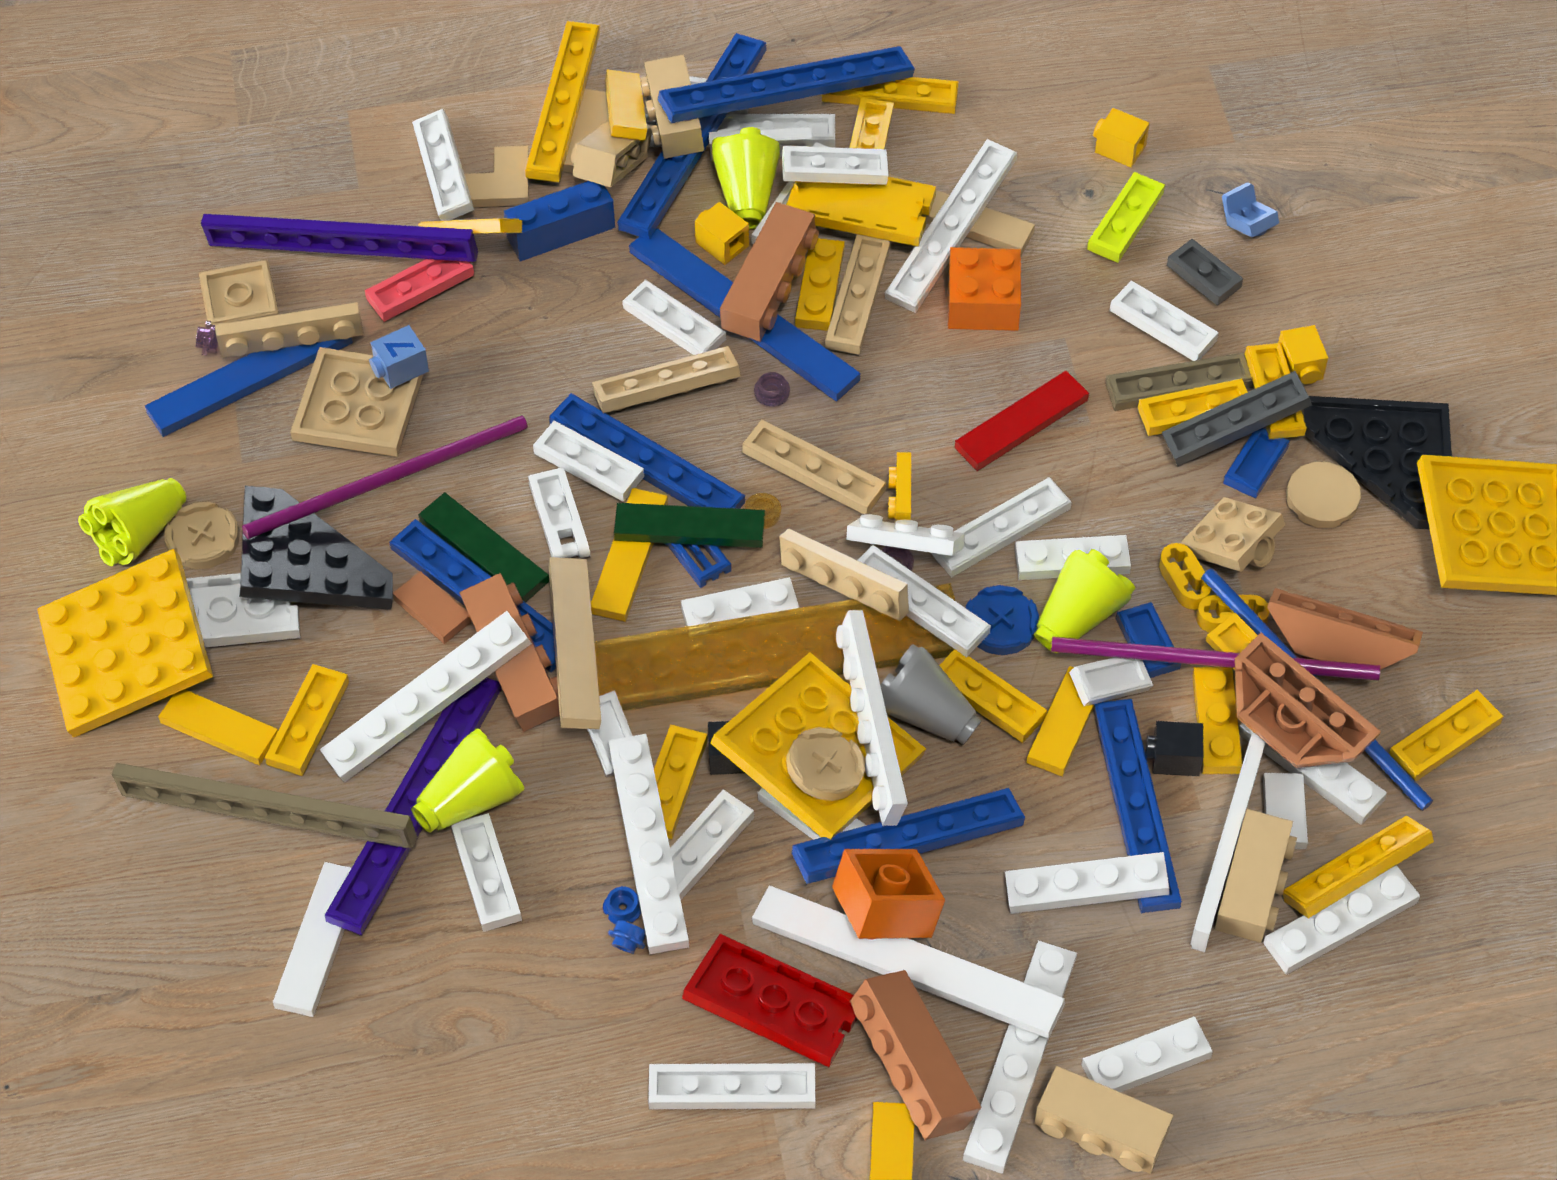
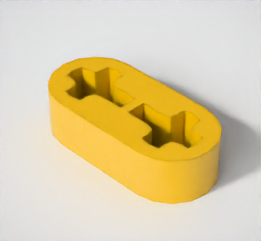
M1172 543L1164 547L1159 562L1162 576L1177 601L1183 607L1193 610L1198 609L1201 600L1206 596H1210L1211 588L1201 579L1205 573L1204 569L1188 546ZM1174 558L1177 562L1183 561L1182 570L1176 562L1170 563V559ZM1188 582L1194 590L1201 589L1200 594L1196 595L1194 591L1187 592Z
M1210 595L1203 598L1199 603L1196 620L1202 630L1210 633L1234 614V612L1217 595ZM1238 595L1267 625L1269 617L1267 601L1258 595ZM1209 610H1216L1219 618H1212Z

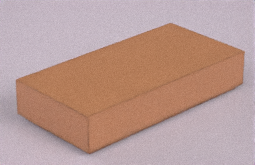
M421 571L393 592L394 601L443 644L447 643L472 622L469 613Z

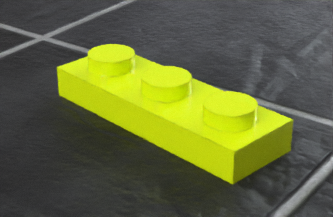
M1134 172L1090 237L1087 250L1119 263L1164 194L1165 184Z

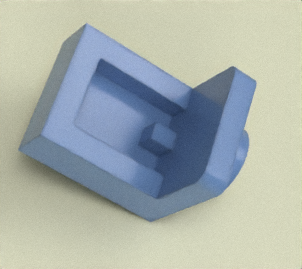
M1247 182L1223 194L1222 201L1227 226L1252 238L1264 234L1269 228L1279 224L1278 212L1256 201L1253 184Z

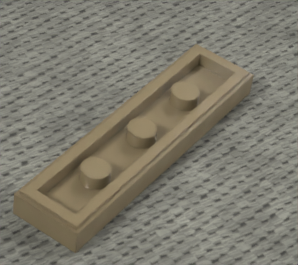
M1244 352L1107 375L1105 381L1114 411L1138 407L1139 399L1241 378L1246 389L1253 388V381Z

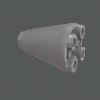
M912 644L899 661L900 664L895 670L898 675L895 677L889 673L880 685L887 714L954 742L957 740L964 745L982 720L975 716L976 710L931 654L922 646L918 648Z

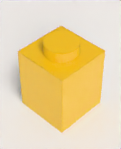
M1112 108L1105 119L1101 118L1094 129L1093 137L1097 138L1095 153L1132 168L1147 145L1150 123Z
M718 202L709 210L701 212L695 220L696 244L726 265L749 247V223L721 202Z
M1310 325L1281 331L1278 343H1282L1290 373L1296 371L1302 384H1312L1323 380L1328 356L1316 326Z

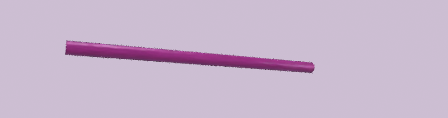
M521 415L242 525L243 533L247 539L276 529L528 428L527 421Z
M1052 637L1051 652L1229 668H1235V658L1240 654ZM1293 658L1312 675L1379 681L1380 665Z

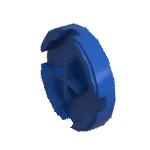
M1003 585L986 587L980 590L978 595L972 600L970 599L966 604L967 610L991 625L990 634L977 646L987 653L996 655L1014 654L1028 647L1035 638L1034 633L1038 629L1037 623L1039 620L1036 604L1031 598L1029 600L1023 595L1022 591L1015 587Z

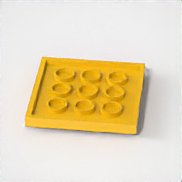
M1422 455L1417 462L1441 588L1557 595V464Z
M174 549L37 608L66 729L73 737H77L213 677L181 558Z
M809 652L713 735L710 743L820 837H827L831 840L873 803L872 793L874 787L872 778L868 777L865 772L857 789L848 797L834 801L817 799L804 793L792 781L787 771L786 756L793 741L805 730L817 727L834 729L843 733L841 737L845 738L848 742L850 740L855 742L861 750L864 759L866 758L864 744H860L858 740L859 720L857 712H853L851 709V686ZM888 717L901 776H903L923 757L926 748Z

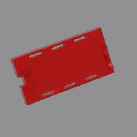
M723 934L718 935L684 988L682 997L687 1002L826 1067L831 1066L843 1045L845 1034L842 1031L850 1033L857 1021L850 1003L854 996L853 994Z

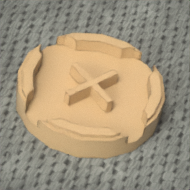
M1312 462L1301 466L1292 474L1286 490V499L1290 510L1293 509L1298 514L1297 518L1303 523L1316 528H1335L1341 526L1342 522L1350 520L1355 516L1360 503L1361 492L1360 485L1354 475L1342 466L1330 462Z
M197 502L181 508L170 524L166 525L164 541L168 551L174 549L180 555L184 567L195 570L209 569L224 563L234 554L239 544V527L234 515L227 508L225 510L212 502Z
M817 727L805 730L793 741L786 756L787 771L792 781L806 794L817 799L831 801L846 798L857 789L865 773V759L858 745L852 740L848 742L845 738L841 737L843 733L834 729Z

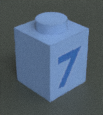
M410 325L370 342L373 357L369 359L370 366L378 379L383 377L390 389L429 372L426 350Z

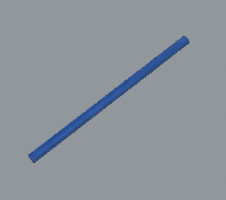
M1210 568L1202 575L1201 579L1257 635L1263 633L1290 657L1297 658L1213 568ZM1376 739L1364 750L1421 811L1432 804L1433 799Z

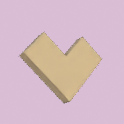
M528 146L494 147V173L464 174L473 207L518 206L529 202V178H526L525 173L529 157Z

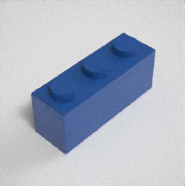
M590 181L504 210V218L522 220V233H506L507 239L520 262L615 228L614 202L604 185Z

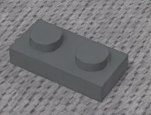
M1194 239L1189 240L1168 256L1167 266L1217 306L1242 287L1243 278Z

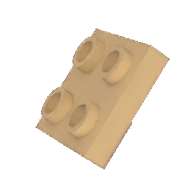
M1223 497L1180 544L1188 546L1198 559L1242 572L1248 564L1257 567H1265L1269 564L1275 551L1274 537L1285 526V522L1281 513Z

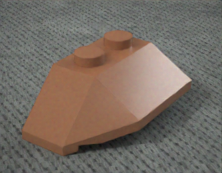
M1278 588L1274 589L1267 607L1294 653L1303 655L1305 659L1380 665L1381 670L1417 653L1423 634L1422 631L1416 629H1409L1403 625L1295 593H1288Z
M1260 633L1235 658L1237 719L1295 768L1354 761L1380 735L1381 731L1263 633Z

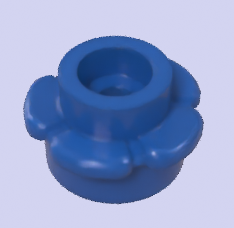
M621 886L614 888L604 900V913L609 915V920L616 924L617 920L630 923L636 921L641 915L638 894L629 887ZM620 905H626L627 908L624 909V910H621V909L619 908V906H620Z
M617 920L614 930L608 931L609 936L614 938L612 945L624 952L634 954L636 948H645V943H643L646 936L645 930L636 925Z

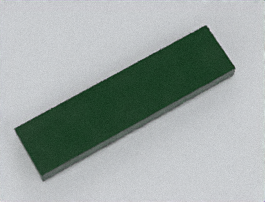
M446 492L418 514L419 521L491 577L501 573L507 585L514 582L525 603L549 583V574Z
M617 503L614 541L763 548L765 510Z

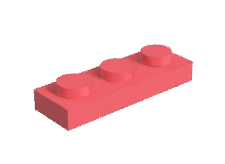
M425 259L366 289V300L385 322L474 276V268L468 261Z

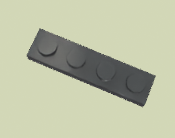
M1293 371L1163 431L1162 434L1177 466H1180L1303 410L1312 404L1296 371Z

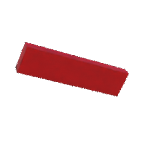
M1064 371L955 440L954 448L976 471H979L1087 402L1089 392L1067 371Z

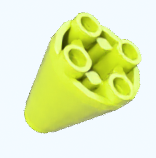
M746 127L741 129L740 134L714 138L712 140V154L727 206L731 211L749 223L750 230L756 229L766 214L779 163L780 145L775 139L761 135L760 129Z
M173 478L161 479L88 500L84 507V513L78 517V522L81 529L86 534L91 535L95 544L99 547L101 559L107 565L113 566L116 563L121 565L130 564L137 559L175 517L186 502V493L180 483Z
M1091 549L1088 554L1081 550L1071 552L1038 620V629L1034 636L1050 651L1052 637L1081 638L1126 605L1131 599L1132 592L1136 589L1128 578L1121 574L1116 575L1107 567L1109 564L1108 559L1095 549Z
M478 728L468 734L418 796L417 804L411 808L417 822L423 829L431 833L436 828L438 830L444 829L513 800L525 788L521 780L510 768L514 764V759L509 751L502 745H498L495 748L487 736Z

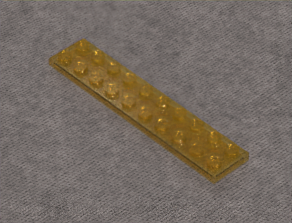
M951 583L934 586L955 601ZM854 599L594 642L599 696L615 690L623 711L770 687L809 652L837 675L844 674L843 663L845 658L843 649L837 646L836 632L838 626L843 624L848 610H863L876 669L899 665L900 659L912 644L918 648L921 646L925 648L934 659L947 657L954 648L908 616L899 621Z

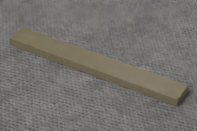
M116 763L112 771V776L121 795L409 849L414 847L417 839L412 820L408 815Z

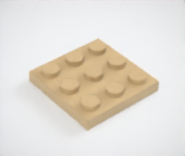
M319 347L290 432L292 441L398 457L424 374L390 389L383 377L378 379L375 376L369 363V359L373 355Z

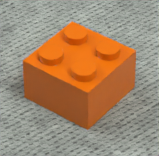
M950 247L948 329L1019 331L1021 249Z
M844 849L832 884V888L859 939L932 938L945 903V898L917 849Z

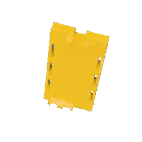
M888 177L887 185L795 181L786 205L815 214V226L919 247L926 226V217H923L922 214L929 216L936 197V186Z

